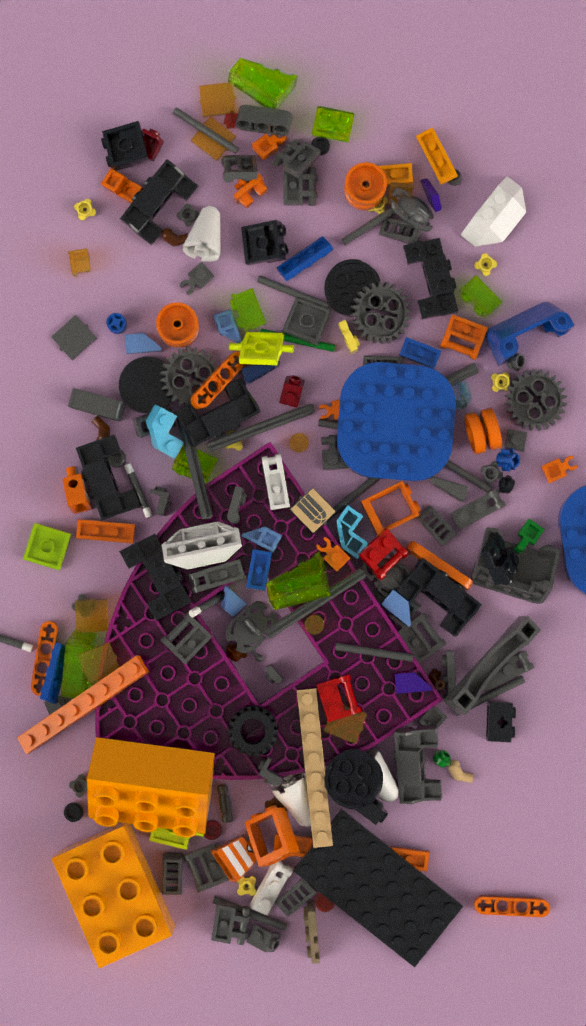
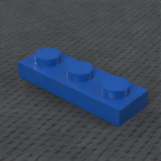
M322 236L276 267V269L287 282L334 249Z
M55 643L54 649L51 652L49 667L46 670L45 682L41 688L40 699L52 704L57 702L71 648L63 644Z

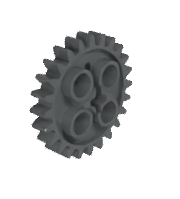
M381 281L377 282L376 286L374 283H370V289L364 286V293L361 291L357 292L360 298H353V301L357 304L350 307L355 310L354 313L350 314V316L355 317V320L351 323H357L358 325L355 331L361 330L360 337L367 335L366 341H370L373 338V343L380 341L381 344H385L386 340L389 343L392 342V337L399 339L398 333H405L402 327H409L405 321L411 320L407 313L412 312V310L406 308L410 302L404 301L407 295H400L402 289L395 291V284L389 288V282H385L383 286ZM373 296L377 299L375 307L370 302ZM390 300H392L395 304V308L393 310H391L388 306ZM368 308L371 310H381V312L384 313H393L396 314V318L389 315L381 316V314L367 312L365 311V309ZM369 315L373 317L372 325H369L367 323V317ZM387 319L391 321V327L389 329L385 327V321Z
M186 347L185 352L180 348L178 349V354L175 352L171 353L173 359L170 357L166 358L169 364L162 365L166 371L160 372L161 375L165 376V378L160 380V382L165 383V386L161 389L168 390L165 396H172L170 402L178 400V407L182 403H184V407L191 404L192 387H200L202 384L198 381L205 382L218 367L213 365L216 359L210 361L211 354L204 355V349L198 353L197 347H194L192 352L189 347ZM185 360L190 363L189 370L183 369L182 361ZM201 368L207 371L206 378H202L199 375ZM179 370L184 375L178 374L175 371ZM193 374L192 378L195 380L189 382V377L187 376ZM175 378H180L182 380V387L179 388L175 386ZM209 382L208 384L209 390L215 392L216 384L214 382ZM204 394L203 396L198 397V398H199V400H198V403H199V404H200V403H203V402H202V399H203L205 396H207V394Z
M532 369L530 375L527 371H524L523 377L518 374L516 376L518 382L512 380L511 384L513 387H507V390L511 393L504 396L509 398V401L505 402L504 405H510L506 412L513 413L510 419L516 417L517 421L515 424L517 425L522 422V429L529 425L530 431L534 429V426H536L537 431H540L541 425L545 429L549 428L548 423L552 426L555 425L554 419H561L558 413H565L561 407L567 405V403L562 402V399L567 398V395H562L561 393L565 390V388H559L561 381H554L556 375L550 378L549 371L542 375V369L537 374ZM534 382L542 385L540 392L533 388ZM525 386H528L531 394L525 389ZM518 394H525L527 401L525 403L520 402ZM539 397L538 403L532 402L534 398ZM546 397L553 400L552 407H548L545 404ZM541 407L546 411V414L542 412ZM530 409L537 410V418H532L530 416Z

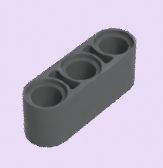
M241 105L235 125L243 131L286 136L289 134L293 115L289 111Z
M73 388L67 407L120 422L126 403Z

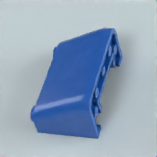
M546 301L492 326L486 332L485 338L498 366L508 362L507 358L517 353L519 345L515 337L542 325L545 333L554 332L559 338L567 334L574 327L571 317L553 303Z

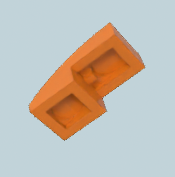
M111 168L101 182L103 187L129 203L133 202L132 198L138 191L141 192L143 190V187L128 180L124 175Z

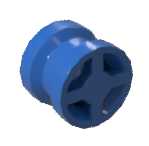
M113 313L108 316L106 324L109 330L114 334L123 333L127 328L125 318L119 313Z

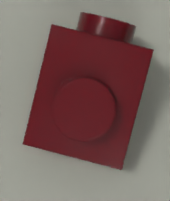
M143 128L142 133L144 134L149 160L154 162L164 141L159 137L160 133L153 129L148 131Z
M294 375L286 376L279 403L298 408L305 380Z

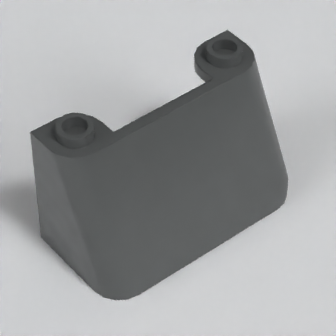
M487 527L471 576L473 584L531 603L541 604L545 602L553 588L561 550L552 545H545L539 551L526 547L523 552L517 553L519 557L518 572L513 574V582L508 585H495L481 552L491 533L498 532L502 539L503 533L497 528ZM504 540L505 548L512 547L514 549L517 545Z

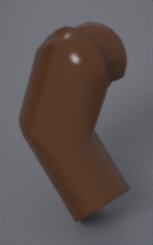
M170 228L162 231V238L172 246L184 244L188 237V233L178 236Z
M96 416L91 423L99 429L97 440L110 436L109 425L99 416Z
M433 668L428 678L435 688L442 690L445 687V683L439 679L442 673Z

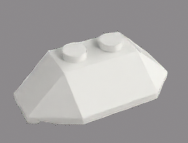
M507 176L477 211L460 236L474 247L502 243L526 213L522 187Z
M213 522L178 530L167 542L162 544V551L165 563L184 569H192L227 561L242 547L239 528H233L221 522Z

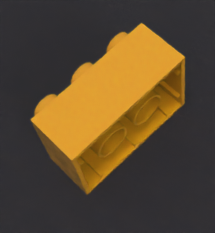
M96 737L87 776L89 818L94 819L97 824L105 827H113L118 822L133 824L136 829L143 832H153L158 827L173 829V832L181 837H193L196 833L205 834L212 794L215 753Z
M117 824L58 851L51 858L99 969L172 936L175 924L131 824Z

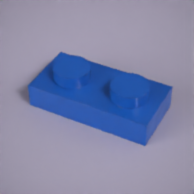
M406 337L399 356L435 369L442 351Z
M253 549L246 588L266 591L272 552Z

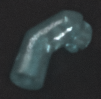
M467 381L458 384L461 395L456 400V409L466 408L471 400Z

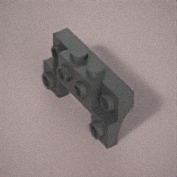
M418 725L416 729L397 728L394 732L396 748L394 750V760L397 761L395 777L398 779L400 804H414L434 800L441 801V780L426 779L424 758L425 747L437 748L438 746L437 726Z

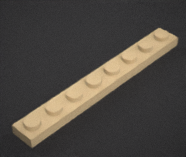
M316 688L297 690L313 848L333 846L328 795L324 782L325 767Z

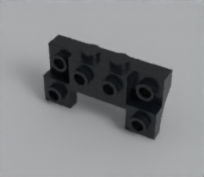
M168 159L165 160L153 177H149L145 181L143 190L141 192L138 191L133 196V202L120 217V220L125 225L135 231L138 236L151 246L163 231L152 220L175 192L187 201L198 187L195 182Z
M440 238L403 245L407 265L422 262L421 265L430 297L417 300L421 319L458 313L454 295L456 282L454 277L451 278L449 271L452 270L449 259L446 260Z
M242 378L225 386L224 389L230 401L201 416L197 415L192 404L173 412L177 416L176 419L181 429H184L192 447L212 437L214 439L222 437L224 431L228 429L233 431L239 428L241 422L261 412Z
M115 434L76 447L83 467L81 471L85 481H88L90 487L88 492L90 498L94 499L101 520L141 507L135 489L123 493L119 492L107 457L121 453Z
M155 533L119 551L128 569L143 562L153 580L160 597L150 601L147 605L156 621L192 603L181 582L184 579L179 569L175 571L173 565L164 562L162 544Z
M424 558L419 559L410 574L404 577L396 591L409 602H413L418 594L422 592L447 612L440 626L456 637L466 623L478 612L482 604L464 591L461 584L450 580L446 572L438 570Z

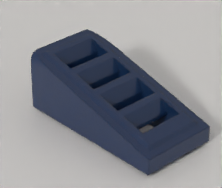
M278 361L277 365H252L244 367L242 371L246 385L280 366V361Z

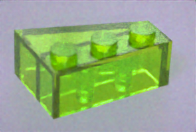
M240 57L229 71L228 82L263 107L278 109L295 88L298 76L281 73L278 69L272 70L263 67L262 64Z
M320 552L314 554V557L308 561H302L293 570L286 571L266 583L269 602L274 610L331 596L325 563Z
M74 630L66 641L61 697L75 698L92 686V683L89 681L93 673L92 662L95 654L97 633Z

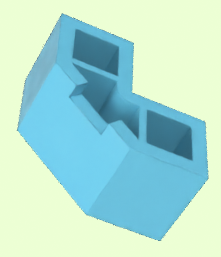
M154 405L146 420L152 446L175 459L184 443L168 433L177 416L160 406Z
M347 505L336 521L340 546L345 552L358 559V553L368 544L367 541L353 533L363 515Z

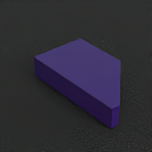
M427 178L420 180L429 204L435 212L440 211L442 206L439 194Z
M414 672L394 674L396 694L433 691L432 687Z

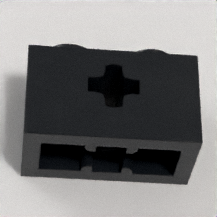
M487 701V741L511 742V739L515 737V726H512V718L515 719L516 707H513V703ZM501 717L506 720L502 727L497 723V720H500Z

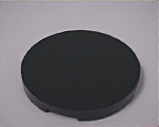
M349 259L336 264L330 270L325 280L324 292L327 302L339 314L354 317L350 316L351 313L355 312L350 307L357 304L353 301V298H360L357 292L361 291L364 293V286H367L369 289L370 283H374L376 286L377 282L380 281L379 275L375 269L361 260ZM374 296L370 300L372 306L375 307L377 304V299Z
M145 356L131 361L123 369L119 379L120 395L124 402L134 411L149 414L154 405L165 409L171 403L172 396H165L168 390L161 389L165 386V383L160 382L161 379L165 378V376L160 374L161 371H166L162 367L163 364H166L164 361L155 357Z
M359 749L345 750L329 762L324 777L325 788L336 804L348 809L364 808L373 803L381 792L383 786L382 768L378 761L365 751Z

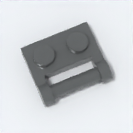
M225 155L222 157L221 163L224 167L223 180L229 183L234 179H242L244 181L257 179L258 172L255 155ZM237 165V170H232L231 166Z
M235 486L227 518L232 524H237L240 521L239 508L240 505L244 506L247 497L244 489Z
M189 612L184 615L185 618L167 636L161 639L184 664H187L213 637L194 617H190ZM191 623L194 628L175 646L172 641Z
M424 612L411 621L410 627L406 625L398 631L419 664L447 644L428 622ZM420 623L434 641V646L430 647L417 629V624Z
M215 843L183 856L197 885L195 887L197 893L229 880L210 852L216 848ZM199 857L209 880L208 882H203L194 858Z

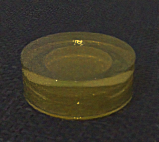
M297 433L291 437L290 447L294 452L301 453L308 448L309 441L304 434Z
M311 615L305 620V629L310 634H318L324 628V621L318 615Z

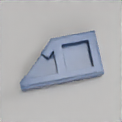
M231 309L213 315L219 334L237 343H241L242 339Z
M145 333L125 335L126 354L162 351V348Z
M262 527L243 533L242 537L274 553L282 535L267 527Z
M226 585L224 587L225 596L222 599L221 607L234 618L246 603Z
M393 589L381 605L410 627L409 601Z

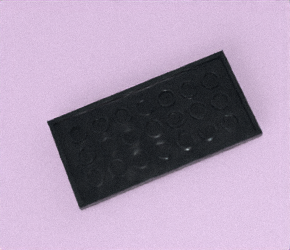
M341 808L330 822L333 846L313 848L312 845L293 868V871L415 967L463 908V905Z

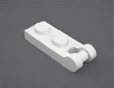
M275 454V457L269 458L267 456L262 457L270 509L276 510L290 507L281 454ZM277 464V470L270 471L269 465Z
M281 861L270 866L249 905L251 909L268 915L287 878L292 875V866L288 864L283 865Z

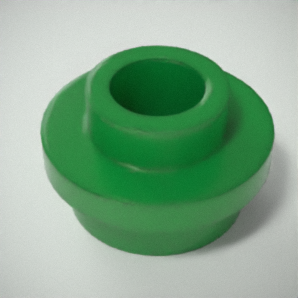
M445 750L435 751L433 760L438 766L445 768L451 764V756Z

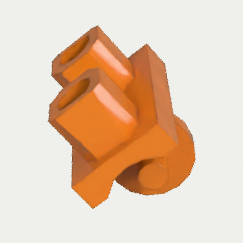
M259 173L257 179H252L249 182L237 179L238 183L234 187L236 190H240L233 196L237 204L240 202L241 205L248 208L254 202L249 195L253 190L259 197L267 192L263 177Z

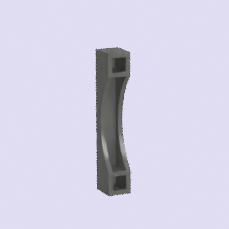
M519 616L446 696L444 701L456 713L466 714L478 701L484 688L497 671L517 652L528 645L541 629L529 616Z

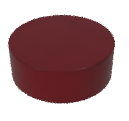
M208 820L204 837L208 840H215L221 835V824L216 820Z

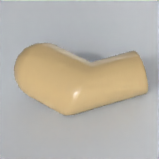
M451 761L448 770L452 777L457 781L472 783L473 773L463 772L459 761Z

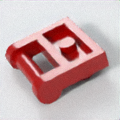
M384 529L358 555L379 580H383L386 577V573L402 558L405 559L409 553L402 547L389 529ZM395 549L397 553L379 568L377 564Z
M350 674L316 685L328 723L362 712L360 706L358 707L350 683V680H352ZM341 683H343L351 708L346 711L337 687Z

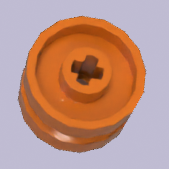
M363 162L356 164L346 175L344 185L345 199L352 207L358 210L374 209L381 203L386 192L387 179L385 173L374 163Z
M175 302L164 306L159 311L156 318V328L161 339L168 346L184 348L191 345L197 339L199 321L195 311L190 306L181 302ZM178 323L179 325L181 324V326L177 328L175 327V324Z
M491 407L481 410L480 419L475 412L464 415L467 437L475 455L484 453L486 451V444L491 450L502 448L498 421Z

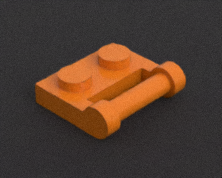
M452 314L440 347L444 349L447 347L471 356V359L476 360L488 327ZM450 335L475 344L474 349L449 341Z

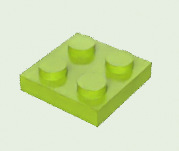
M34 523L23 560L61 571L72 534Z

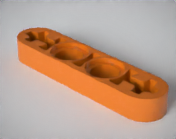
M240 352L228 355L193 393L190 401L194 408L202 409L207 407L244 367L245 364H240L239 360L238 364L232 367L229 366L235 361L234 358L238 357L239 359ZM221 369L228 371L227 379L221 377ZM209 382L216 384L215 392L209 390ZM204 394H207V396H205V397L202 399V402H203V403H200V404H199V403H198V400H199L198 397L203 396Z
M411 541L407 546L406 550L417 559L424 558L438 570L446 572L450 580L458 582L463 586V590L468 591L472 586L473 581L420 544Z
M53 621L44 622L40 628L31 681V691L37 696H41V692H38V688H35V685L40 683V678H36V675L46 676V673H41L38 670V665L41 662H45L49 667L51 652L44 654L41 651V647L44 643H48L53 650L55 643H57L59 627ZM49 624L54 629V632H51L49 637L53 638V642L42 640L43 637L47 638L48 632L45 631V627H48Z
M479 895L474 900V908L478 913L484 915L545 917L550 912V905L543 898ZM482 900H484L486 904H492L491 900H494V910H491V906H484V909L481 910V907L478 906V903H481ZM501 900L506 901L508 905L504 911L497 909V903ZM523 901L527 904L525 911H517L516 905L518 902ZM530 902H532L533 906H539L542 903L546 909H542V912H539L538 909L532 908L533 912H530Z

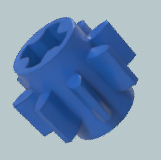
M514 448L501 449V452L496 456V462L499 467H502V471L510 472V470H515L518 467L520 456L518 453H514Z

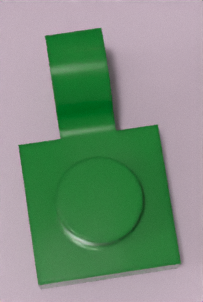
M528 519L517 534L521 540L513 550L520 554L528 543L532 546L535 545L545 529L531 519Z

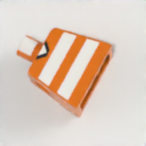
M77 466L66 468L67 477L63 478L62 481L68 507L74 514L93 510L86 481L82 474H78Z
M243 836L235 837L210 851L230 882H238L257 861L250 839L246 841Z

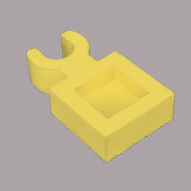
M346 320L339 322L338 326L350 354L358 352L357 346H360L357 336L352 335Z

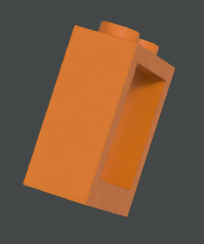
M401 481L360 502L377 536L384 529L391 530L419 516L418 512L421 509L416 500L412 501L410 497L412 491L407 483L404 484ZM400 489L412 514L383 528L371 502Z
M276 805L270 806L265 809L266 812L256 813L250 816V820L244 822L259 867L271 866L300 852L285 807L277 808ZM273 817L283 847L268 854L259 823Z

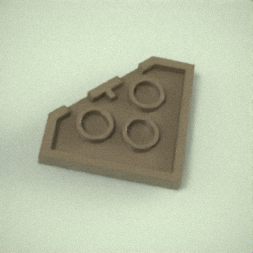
M315 900L307 901V907H304L306 943L310 942V946H307L308 958H312V964L320 963Z

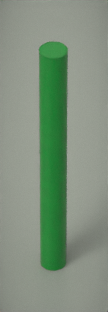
M261 328V331H260V332H267V333H280V332H275V331L266 330V329H262V328ZM283 333L285 342L334 352L335 344L319 341L318 346Z

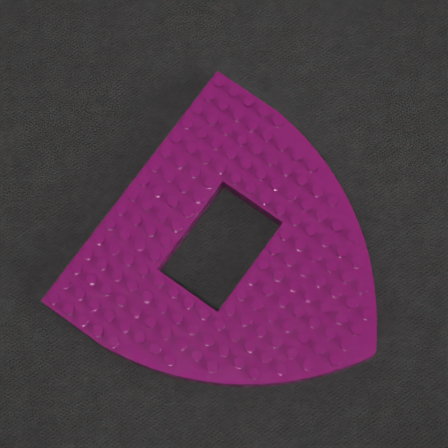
M269 442L206 484L213 513L210 519H202L195 493L176 511L157 534L160 543L163 544L178 530L221 522L233 528H239L242 547L227 561L192 569H184L173 565L175 571L179 569L184 580L181 582L192 603L156 621L147 603L160 597V594L143 562L136 565L132 571L109 624L101 655L98 682L137 655H140L149 673L95 709V733L98 738L215 753L213 779H265L259 775L260 770L258 766L262 759H267L268 756L272 757V760L267 768L280 776L305 772L297 690L316 688L324 766H327L330 761L345 750L359 749L365 751L394 734L397 728L404 727L443 699L414 656L413 662L335 650L336 642L412 654L363 579L297 621L323 659V662L261 704L200 614L194 618L213 637L187 664H184L161 641L164 636H167L185 618L184 615L224 590L226 585L230 586L234 583H227L193 594V584L191 580L189 581V574L240 559L244 574L246 575L249 573L253 549L271 552L242 537L243 533L267 527L282 535L271 556L268 579L291 613L357 571L351 561L348 560L336 572L323 559L327 554L316 548L317 544L321 548L327 546L326 541L323 540L324 537L330 540L332 548L336 545L341 548L328 527L323 524L313 534L290 510L300 500L299 497H303L305 493L283 460L282 464L290 507L276 510L270 509L262 457H275V454L278 453L271 442ZM277 464L269 465L270 471L277 470ZM235 486L244 489L247 497L244 506L240 505L239 508L240 521L237 524H232L228 520L227 514ZM204 576L200 577V584H206ZM190 623L172 643L176 646L194 626ZM414 672L428 683L433 691L396 694L394 674ZM350 674L352 679L350 683L358 707L360 706L362 712L328 723L316 685ZM343 683L338 684L337 687L345 711L351 708ZM256 705L264 707L271 712L278 724L276 742L271 749L259 756H247V754L240 753L238 749L233 747L229 739L228 729L230 721L236 712L245 706ZM249 719L242 726V735L250 742L261 740L265 734V727L258 719Z

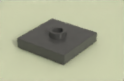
M296 297L282 333L318 346L331 310Z

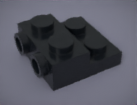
M139 121L102 131L104 137L101 138L104 149H107L108 153L106 162L108 167H111L113 170L117 171L133 166L132 164L149 159Z
M272 220L241 227L246 265L286 260L289 249L288 245L284 243L283 236H286V227L282 222Z
M498 532L491 533L481 554L495 585H508L513 582V574L518 572L519 557L512 547L505 548V542L500 538Z
M377 798L370 805L361 809H355L375 825L378 822L382 823L388 815L387 811L383 808V803Z

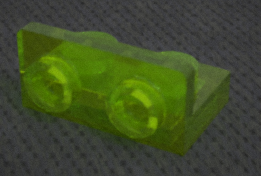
M317 106L312 135L349 143L354 113Z
M477 275L459 290L462 300L466 303L469 302L474 307L473 311L479 317L483 316L486 318L502 303Z
M253 288L238 294H231L232 300H229L232 310H237L239 317L236 320L240 329L244 328L245 332L267 324Z
M182 445L174 459L172 470L181 476L192 479L184 445ZM196 449L206 485L218 459Z

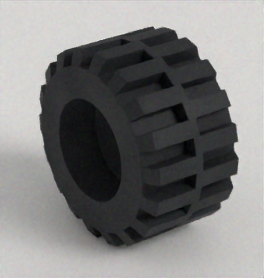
M252 705L243 707L236 712L230 721L228 729L230 742H232L235 749H238L242 754H247V756H259L262 753H266L273 747L277 739L278 724L275 717L262 706ZM249 719H258L265 727L263 738L257 742H250L242 735V726Z

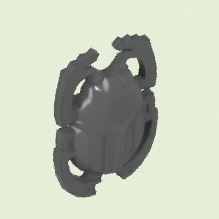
M396 187L392 191V196L396 195L398 203L395 204L394 200L391 201L393 211L402 218V222H409L415 228L429 232L433 228L430 225L429 219L432 220L434 218L430 207L421 199L415 196L410 197V193L406 190Z
M392 552L388 554L390 557L389 559L383 558L377 564L379 568H381L394 556ZM364 561L361 566L368 580H376L373 584L376 590L385 598L389 594L381 589L389 592L393 589L396 590L405 577L403 569H405L407 575L410 574V570L401 561L386 573V577L383 580H379L374 573L372 575L369 574L368 566Z
M256 601L246 607L243 611L246 615L243 616L241 613L234 617L225 629L226 640L228 642L235 641L237 643L236 650L240 653L254 651L262 644V641L266 638L262 634L265 633L268 620L271 621V626L278 622L273 612L270 614L271 617L263 615L262 608L267 609V606L261 602ZM253 608H258V609H259L258 612H254V613H250V612H249V611H250L251 609H253ZM234 622H236L233 629L234 632L233 634H231L232 625ZM254 643H257L256 645L251 647H244V645H252Z

